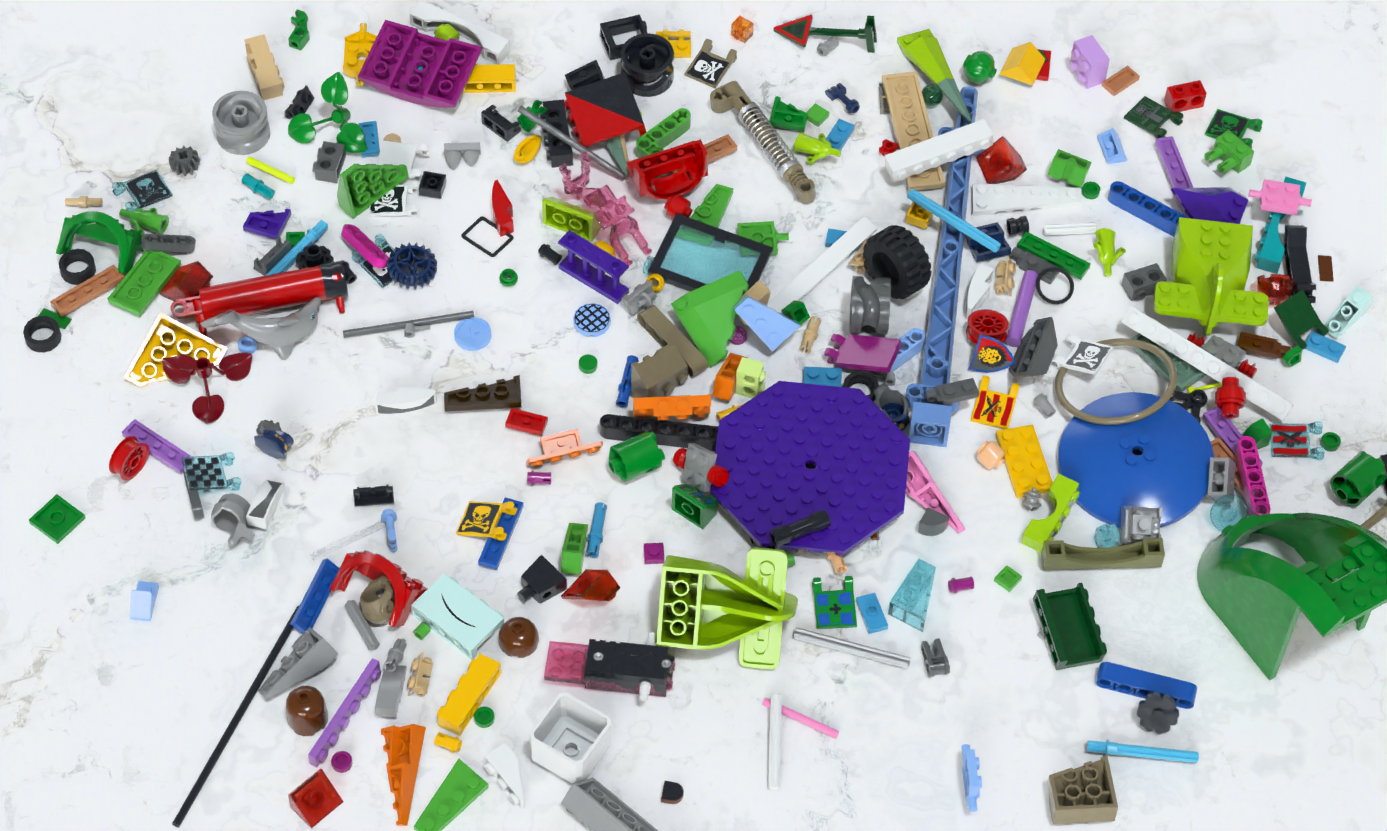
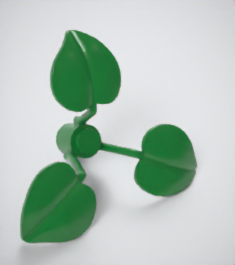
M336 72L327 78L321 86L323 99L328 103L333 102V106L337 108L332 112L331 117L312 123L309 114H298L290 121L288 134L299 143H310L316 136V130L313 126L333 120L337 124L342 123L340 126L341 132L337 135L336 140L339 144H345L346 152L359 153L366 151L368 148L362 128L356 123H348L347 121L351 117L350 111L339 106L347 102L348 88L342 74Z

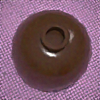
M514 617L502 625L499 631V645L507 656L512 657L513 655L518 656V658H524L536 651L539 633L532 621L524 617Z

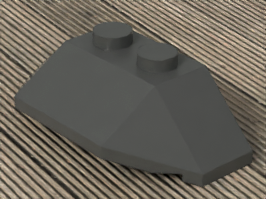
M1052 317L1036 320L1033 324L1034 326L1022 338L1021 344L1014 355L1016 363L1009 368V372L1015 379L1047 374L1058 346Z

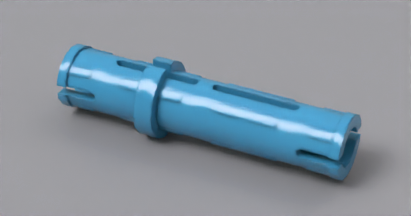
M602 502L595 504L591 532L587 537L589 542L586 555H590L591 558L599 556L600 543L603 542L602 532L607 505Z

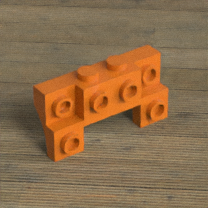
M711 395L633 398V416L648 419L649 416H657V420H668L669 416H676L677 419H688V415L695 414V418L706 417V414L710 413Z

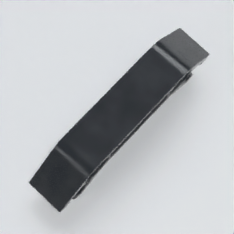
M1285 225L1284 258L1290 296L1303 290L1310 303H1315L1316 297L1312 296V292L1316 290V284L1311 279L1306 248L1307 227H1304V225Z

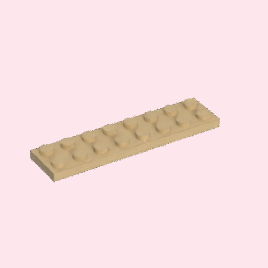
M917 71L882 75V84L898 149L901 150L933 138ZM941 166L930 168L920 174H914L906 178L909 191L911 189L919 191L944 188L945 186Z

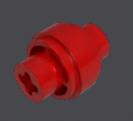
M1236 377L1223 378L1222 386L1217 388L1215 392V404H1217L1218 408L1222 409L1223 418H1238L1239 409L1243 408L1244 404H1246V392L1244 388L1239 386V379Z

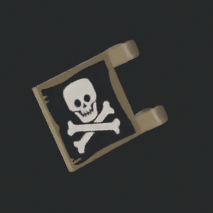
M706 39L701 50L684 73V76L716 89L731 64L736 61L737 51L731 49L726 59L710 52L713 48V45H711L712 40Z

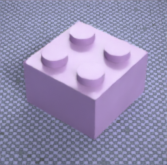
M1093 35L1074 41L1069 62L1070 69L1076 73L1080 83H1083L1086 89L1102 84L1106 80L1110 61L1109 57Z

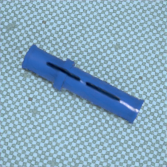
M633 355L627 357L622 381L618 386L619 394L616 405L619 407L628 406L631 394V364L639 362L638 358Z

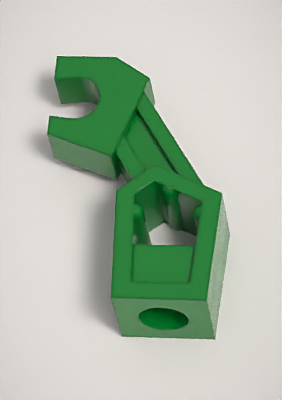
M297 9L295 11L296 17H291V23L296 27L288 40L289 47L301 51L310 40L307 29L308 16L304 11Z

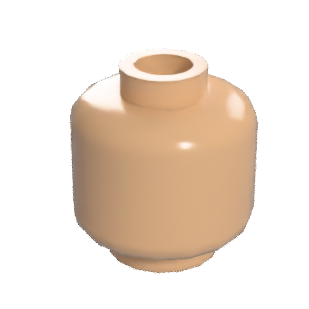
M985 441L976 451L978 453L977 459L987 469H992L994 466L998 469L1005 461L1003 459L1005 451L995 441Z

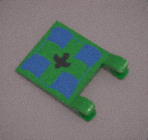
M845 576V590L822 591L821 578H813L812 587L817 629L857 627L853 577Z

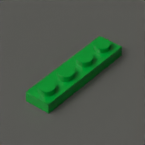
M1027 231L1017 243V248L1046 260L1080 280L1090 269L1091 263Z

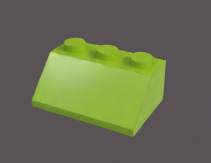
M554 197L542 200L543 224L566 233L571 230L590 242H593L602 228V215L596 212H591L578 205H573Z

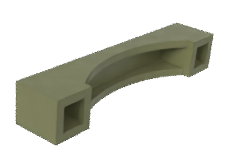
M1143 538L1142 541L1106 548L1074 546L1064 543V540L1044 541L1041 553L1043 570L1162 567L1165 557L1163 538Z

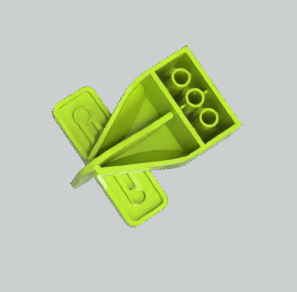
M1179 217L1172 245V282L1160 281L1156 284L1154 293L1155 312L1161 315L1197 319L1204 326V336H1210L1212 328L1216 327L1219 322L1256 326L1265 325L1268 319V296L1261 292L1244 291L1251 264L1253 225Z
M751 548L747 554L745 580L731 570L716 563L667 555L662 566L656 645L705 650L722 647L740 639L739 662L742 666L775 669L780 661L783 620L793 618L798 606V598L793 594L785 592L788 565L787 553L779 549Z

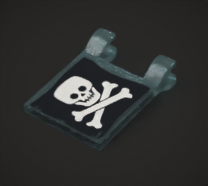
M382 234L376 235L375 244L390 257V253L394 252V248L386 241ZM356 249L352 251V260L358 263L382 288L393 282V278H390L387 271V266L385 268H377L371 265Z

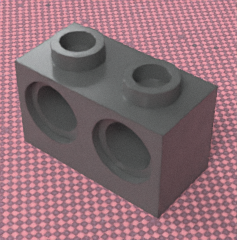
M323 141L322 147L318 149L317 162L314 161L312 171L315 172L316 180L337 183L346 158L345 144Z
M1155 263L1124 273L1121 285L1130 300L1133 301L1154 294L1156 284L1160 281L1167 282V278L1159 265Z

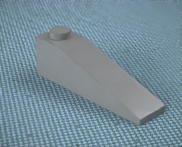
M309 627L291 646L294 649L288 657L284 656L282 658L279 670L273 671L258 691L266 699H269L323 670L334 662L338 653L322 636Z

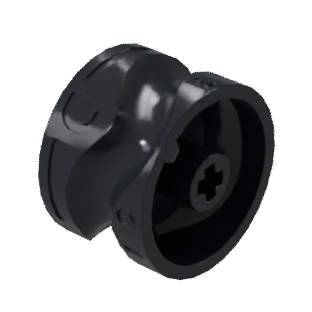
M648 33L633 36L624 43L621 49V73H626L633 94L652 97L660 95L670 88L674 79V68L672 65L674 50L672 45L662 36Z

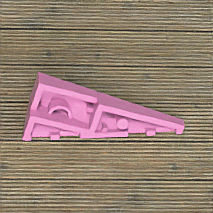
M910 451L906 493L925 508H930L949 516L948 525L958 533L966 530L915 451Z

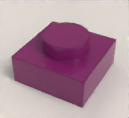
M644 543L645 564H663L665 560L663 543Z

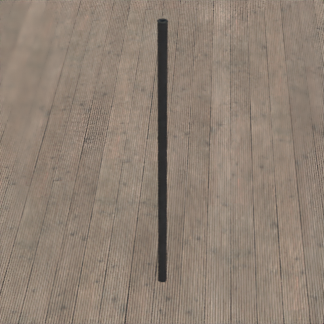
M299 606L295 608L173 820V826L179 828L264 681L294 628L290 623Z

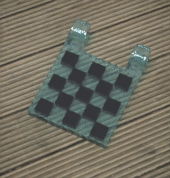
M234 453L182 457L181 460L189 491L212 489L238 491L240 489L239 485L242 483L241 479L234 477L226 480L223 465H233Z

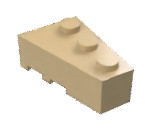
M265 34L244 39L248 65L261 98L268 100L283 96L282 88L285 87L282 77L279 78L278 76L280 75L279 69L274 64V56L270 52Z

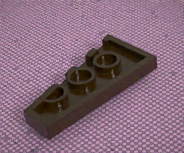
M520 375L513 376V379L507 381L504 379L496 380L495 384L486 385V383H483L473 389L466 387L444 393L445 412L521 407Z

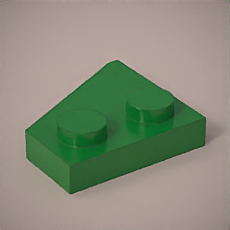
M775 96L770 117L771 125L777 128L804 132L808 114L796 109L790 103L788 105L783 103L780 97Z

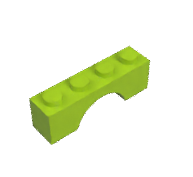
M1058 473L1049 489L1048 498L1055 506V511L1045 519H1031L1023 533L1022 544L1042 553L1044 541L1054 540V533H1058L1063 525L1062 519L1064 517L1067 518L1072 509L1070 505L1078 500L1081 493L1078 491L1079 483Z

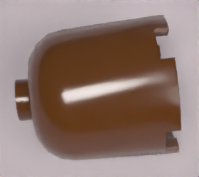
M300 686L289 693L286 699V714L288 725L294 730V733L301 736H313L315 732L326 727L328 710L325 699L317 688Z

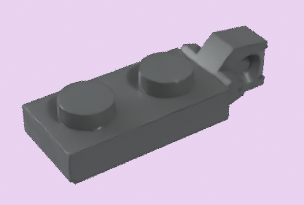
M1016 247L1011 251L1010 259L1016 261L1019 269L1023 271L1032 270L1039 275L1046 268L1057 267L1028 251L1023 252V250ZM1049 271L1042 276L1041 280L1052 284L1060 272Z
M970 378L933 387V389L925 391L926 403L938 402L942 403V405L977 398L980 392L974 379Z

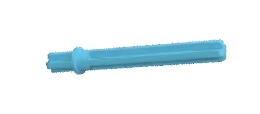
M320 220L312 229H308L307 234L266 275L285 272L296 261L297 254L303 252L304 247L312 245L315 241L319 240V237L328 229V224Z
M1106 740V742L1087 741L1088 752L1105 753V756H1108V754L1192 763H1197L1199 759V753L1194 751L1109 742V740Z

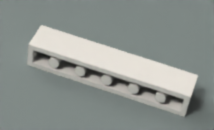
M982 119L885 155V167L893 182L904 180L911 175L920 174L930 168L939 167L941 164L953 162L957 158L989 148L993 145V133L986 120Z

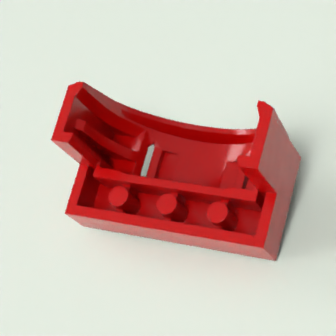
M700 139L627 162V172L640 197L647 196L652 199L664 200L674 195L682 196L694 189L703 177L708 176V153ZM681 169L680 171L672 175L662 178H655L656 176ZM686 170H688V172H689V174H690V176H691V180H690V178H689V176H688Z
M367 550L346 553L330 587L332 592L335 590L345 592L354 571L372 580H376L385 574L390 580L393 592L395 593V605L389 625L393 627L404 626L412 609L411 605L428 589L423 586L424 583L422 581L409 578L401 566L392 563L380 554H373Z

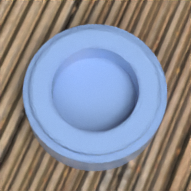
M243 336L238 341L239 351L241 353L253 354L257 350V341L249 336Z

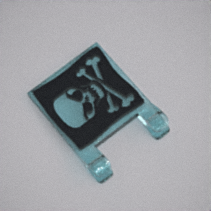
M157 170L125 182H115L112 184L115 196H119L127 190L135 201L125 204L128 211L141 209L173 196Z

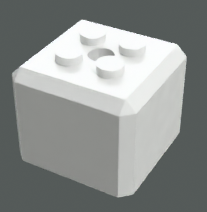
M568 693L558 694L530 732L532 760L571 783L586 780L611 746L610 717ZM573 746L577 751L575 753H568L566 749Z

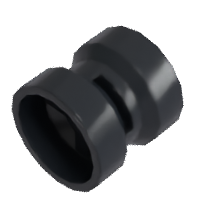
M1020 216L1018 219H1007L1006 226L1010 237L1016 236L1018 233L1025 234L1026 231L1029 232V223L1026 216Z

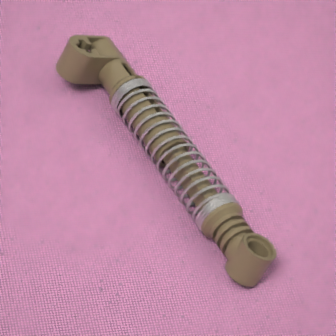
M731 81L713 90L710 94L712 110L715 113H724L735 108L741 122L756 140V143L759 144V147H761L768 159H770V162L773 163V166L776 167V170L779 171L781 177L790 183L797 193L799 201L806 204L813 202L816 197L814 182L808 179L803 172L801 163L797 161V158L771 125L768 118H766L759 106L750 100L739 83Z

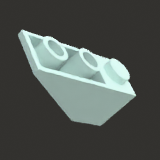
M1357 285L1325 323L1329 330L1328 334L1337 340L1374 303L1373 296Z

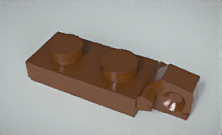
M1240 332L1237 345L1247 353L1275 359H1283L1286 352L1291 349L1290 346L1277 342L1278 339Z

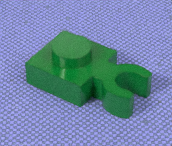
M535 100L532 107L528 106L526 108L537 116L544 114L546 111L545 107H540L543 102ZM522 114L517 118L526 132H530L536 125V123Z

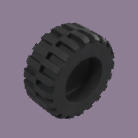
M897 225L888 226L868 238L863 248V258L865 259L864 265L868 269L867 272L873 280L878 277L891 278V297L894 299H906L928 284L932 271L930 270L929 256L925 252L923 244H920L919 239L912 235L913 233L910 230Z

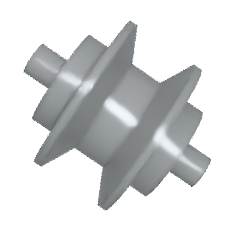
M1033 487L1032 490L1023 493L1027 499L1023 500L1022 503L1029 508V511L1041 506L1038 499L1043 498V495L1039 494L1036 488Z

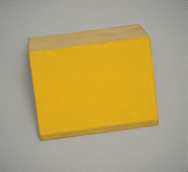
M1031 42L1014 47L1000 75L1033 85L1045 62V58Z

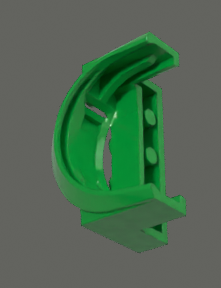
M87 211L64 218L56 254L61 255L70 251L74 235L79 234L118 245L120 250L118 272L128 273L133 267L136 251H144L141 247L143 235H141V231L124 229V224L119 223L118 219L105 213Z

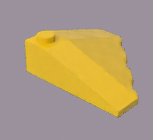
M160 312L123 379L139 387L147 386V383L157 380L159 382L168 380L169 378L163 368L162 358L177 355H189L194 358L195 362L197 359L204 357L216 366L219 365L228 348Z

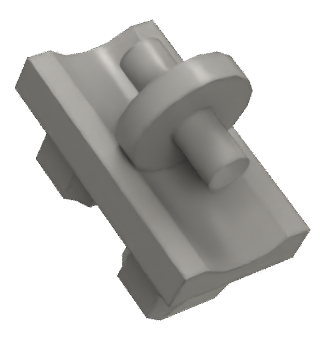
M646 281L642 285H637L634 292L630 295H625L621 300L624 307L628 308L630 315L634 316L645 306L650 307L653 305L652 300L657 295L652 289V283Z

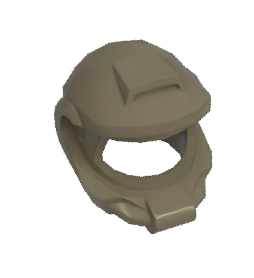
M385 574L371 581L360 596L362 614L365 619L374 624H384L389 621L395 605V597L392 596L393 586ZM382 588H385V591L382 594V596L378 597L376 595V592Z

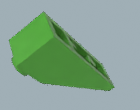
M569 523L562 549L561 572L570 575L581 574L589 524Z

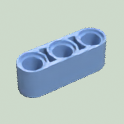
M913 328L899 338L902 345L890 371H895L923 350L925 332L922 329Z

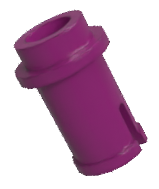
M531 470V472L527 473V484H531V486L533 484L551 485V472H534V470Z
M973 577L952 578L948 581L949 591L957 593L961 590L974 589Z

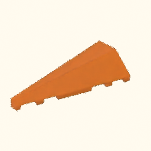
M416 724L402 727L393 725L381 729V735L385 737L386 743L383 749L387 752L389 761L386 763L390 791L394 793L395 797L393 809L397 810L398 815L397 826H407L425 735L426 727Z

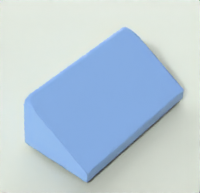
M1114 128L1097 136L1107 164L1127 161L1120 138Z

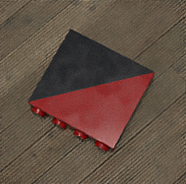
M625 72L565 92L567 100H564L566 110L571 111L568 114L571 124L575 123L576 125L573 127L575 136H580V139L577 140L578 143L587 149V146L637 129L640 137L646 133L644 122Z

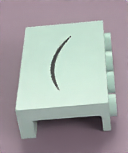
M445 573L411 605L413 616L426 623L430 629L471 660L477 656V648L498 628L501 629L504 624V617L499 611L491 609L483 599L479 600L471 590L463 588L455 578L449 577Z

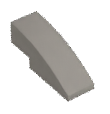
M388 665L387 669H384L380 682L375 712L377 716L397 717L407 666L397 665L394 672H388L387 670L390 667Z

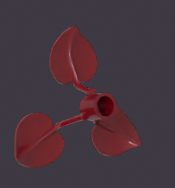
M251 353L228 355L219 362L220 369L214 366V363H210L207 358L202 357L195 362L194 358L189 355L162 358V364L165 374L174 383H187L191 375H195L196 372L200 378H203L206 396H200L195 399L192 404V411L199 420L205 423H213L221 417L225 406L220 395L210 396L207 378L211 376L212 369L221 375L226 374V377L231 381H239L249 374L253 356Z

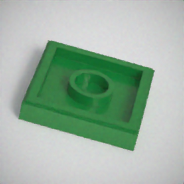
M56 494L29 519V523L56 544H59L86 517L85 514Z

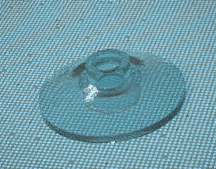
M1227 494L1218 498L1210 511L1211 522L1219 531H1222L1228 525L1233 526L1241 518L1248 516V507L1245 501L1234 494ZM1229 509V512L1224 515L1225 510Z

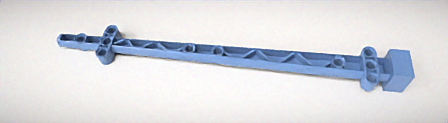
M965 86L961 89L960 94L970 115L971 123H974L978 91L972 86ZM957 111L955 128L942 127L938 131V136L969 124L960 112ZM989 148L976 151L973 154L984 155L988 152ZM972 154L950 162L944 206L945 209L966 221ZM943 220L920 384L912 383L907 386L905 398L908 401L909 407L913 408L909 432L910 443L947 447L951 413L959 410L961 401L942 405V403L938 402L926 403L925 391L950 383L964 233Z

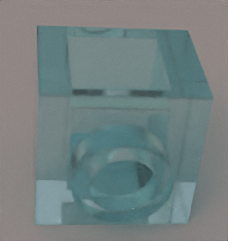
M1104 524L1096 528L1094 540L1097 548L1118 546L1120 535L1115 524Z

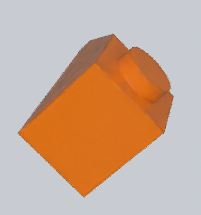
M733 353L728 355L716 374L712 396H716L721 400L732 399L736 391V372L744 356Z

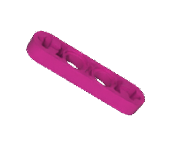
M351 224L343 225L341 236L371 265L377 268H385L387 266L389 257L358 227Z

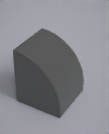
M927 508L919 523L918 533L925 536H936L943 533L948 527L949 516Z

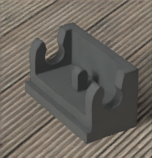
M278 237L276 245L261 260L258 258L254 260V270L265 276L291 250L290 242L285 240L282 243L281 237Z

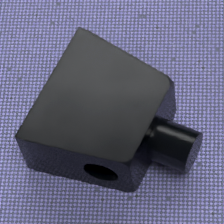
M541 555L522 574L521 586L523 589L517 592V595L523 602L533 597L538 603H543L567 589V579Z

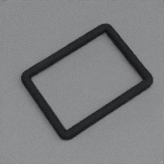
M481 216L461 234V237L490 257H495L514 237L510 233H506L505 235L509 239L492 254L465 236L482 220L497 229L496 224Z

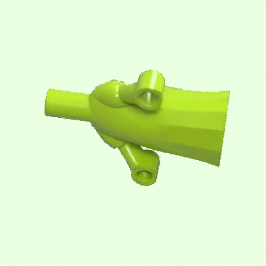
M801 132L794 143L795 152L814 155L807 158V163L810 166L828 154L836 157L841 156V150L832 148L831 143L826 140L823 133H820L817 139Z
M1102 228L1095 232L1097 241L1093 243V247L1098 250V259L1104 265V275L1109 277L1112 275L1111 266L1116 263L1117 258L1126 253V249L1120 247L1115 253L1116 232L1111 229Z

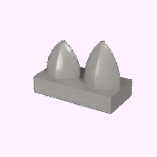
M480 142L444 143V154L448 165L455 170L460 163L461 155H464L466 162L473 166L477 162L479 154H481Z

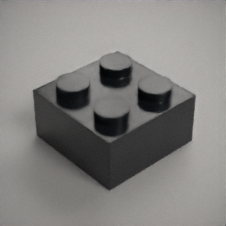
M424 171L419 185V195L441 199L447 182L446 174Z

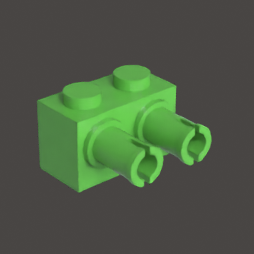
M1227 130L1216 138L1214 148L1205 153L1204 157L1208 163H1213L1216 159L1220 158L1223 162L1217 165V169L1221 174H1225L1230 169L1239 174L1251 165L1254 150L1230 130Z

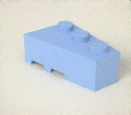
M745 295L733 306L735 312L771 351L775 350L800 327L798 322L749 295Z

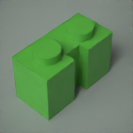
M1058 149L1047 175L1052 176L1056 180L1066 179L1071 186L1081 188L1092 162Z

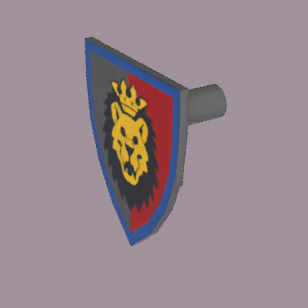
M980 334L969 369L986 373L997 372L1010 367L1016 362L1010 350L1003 343L990 336Z

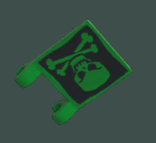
M1217 109L1205 132V136L1216 139L1227 130H1230L1252 149L1253 140L1243 138L1248 127L1256 132H1260L1263 121L1261 119H1249Z

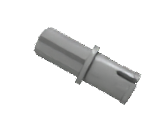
M398 638L393 648L389 649L388 658L383 665L385 670L390 665L387 670L388 672H394L399 661L403 659V652L407 646L405 639L401 640Z

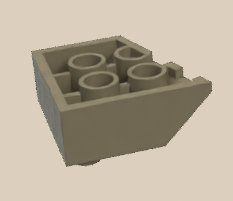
M673 342L658 349L654 356L650 357L647 355L643 357V362L631 364L632 398L670 395L674 388L687 380L688 366Z
M1107 755L1101 757L1098 761L1086 762L1081 767L1069 768L1049 775V807L1053 824L1115 821L1118 804Z

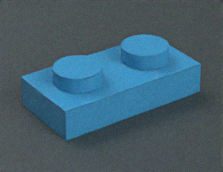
M838 119L826 140L831 143L832 148L842 150L853 133L855 125Z
M1311 331L1306 340L1307 347L1305 348L1338 363L1346 346Z

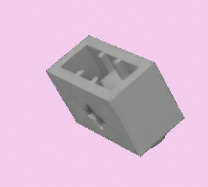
M1210 458L1208 496L1214 501H1233L1236 463L1230 458Z

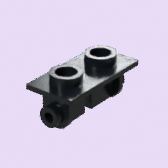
M307 85L297 91L292 101L293 104H290L285 110L284 116L287 119H291L301 113H306L313 102L314 96Z
M389 484L373 488L357 487V489H353L355 506L394 503L393 486H389Z

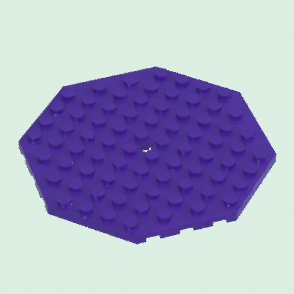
M778 381L719 420L715 465L727 469L729 479L722 487L711 484L710 494L759 547L766 548L774 546L769 534L770 530L782 525L791 524L808 517L810 514L824 510L829 515L831 526L793 539L791 542L779 546V549H805L807 552H834L835 555H845L904 514L910 439L861 389ZM806 464H815L816 467L814 469H808L806 468Z

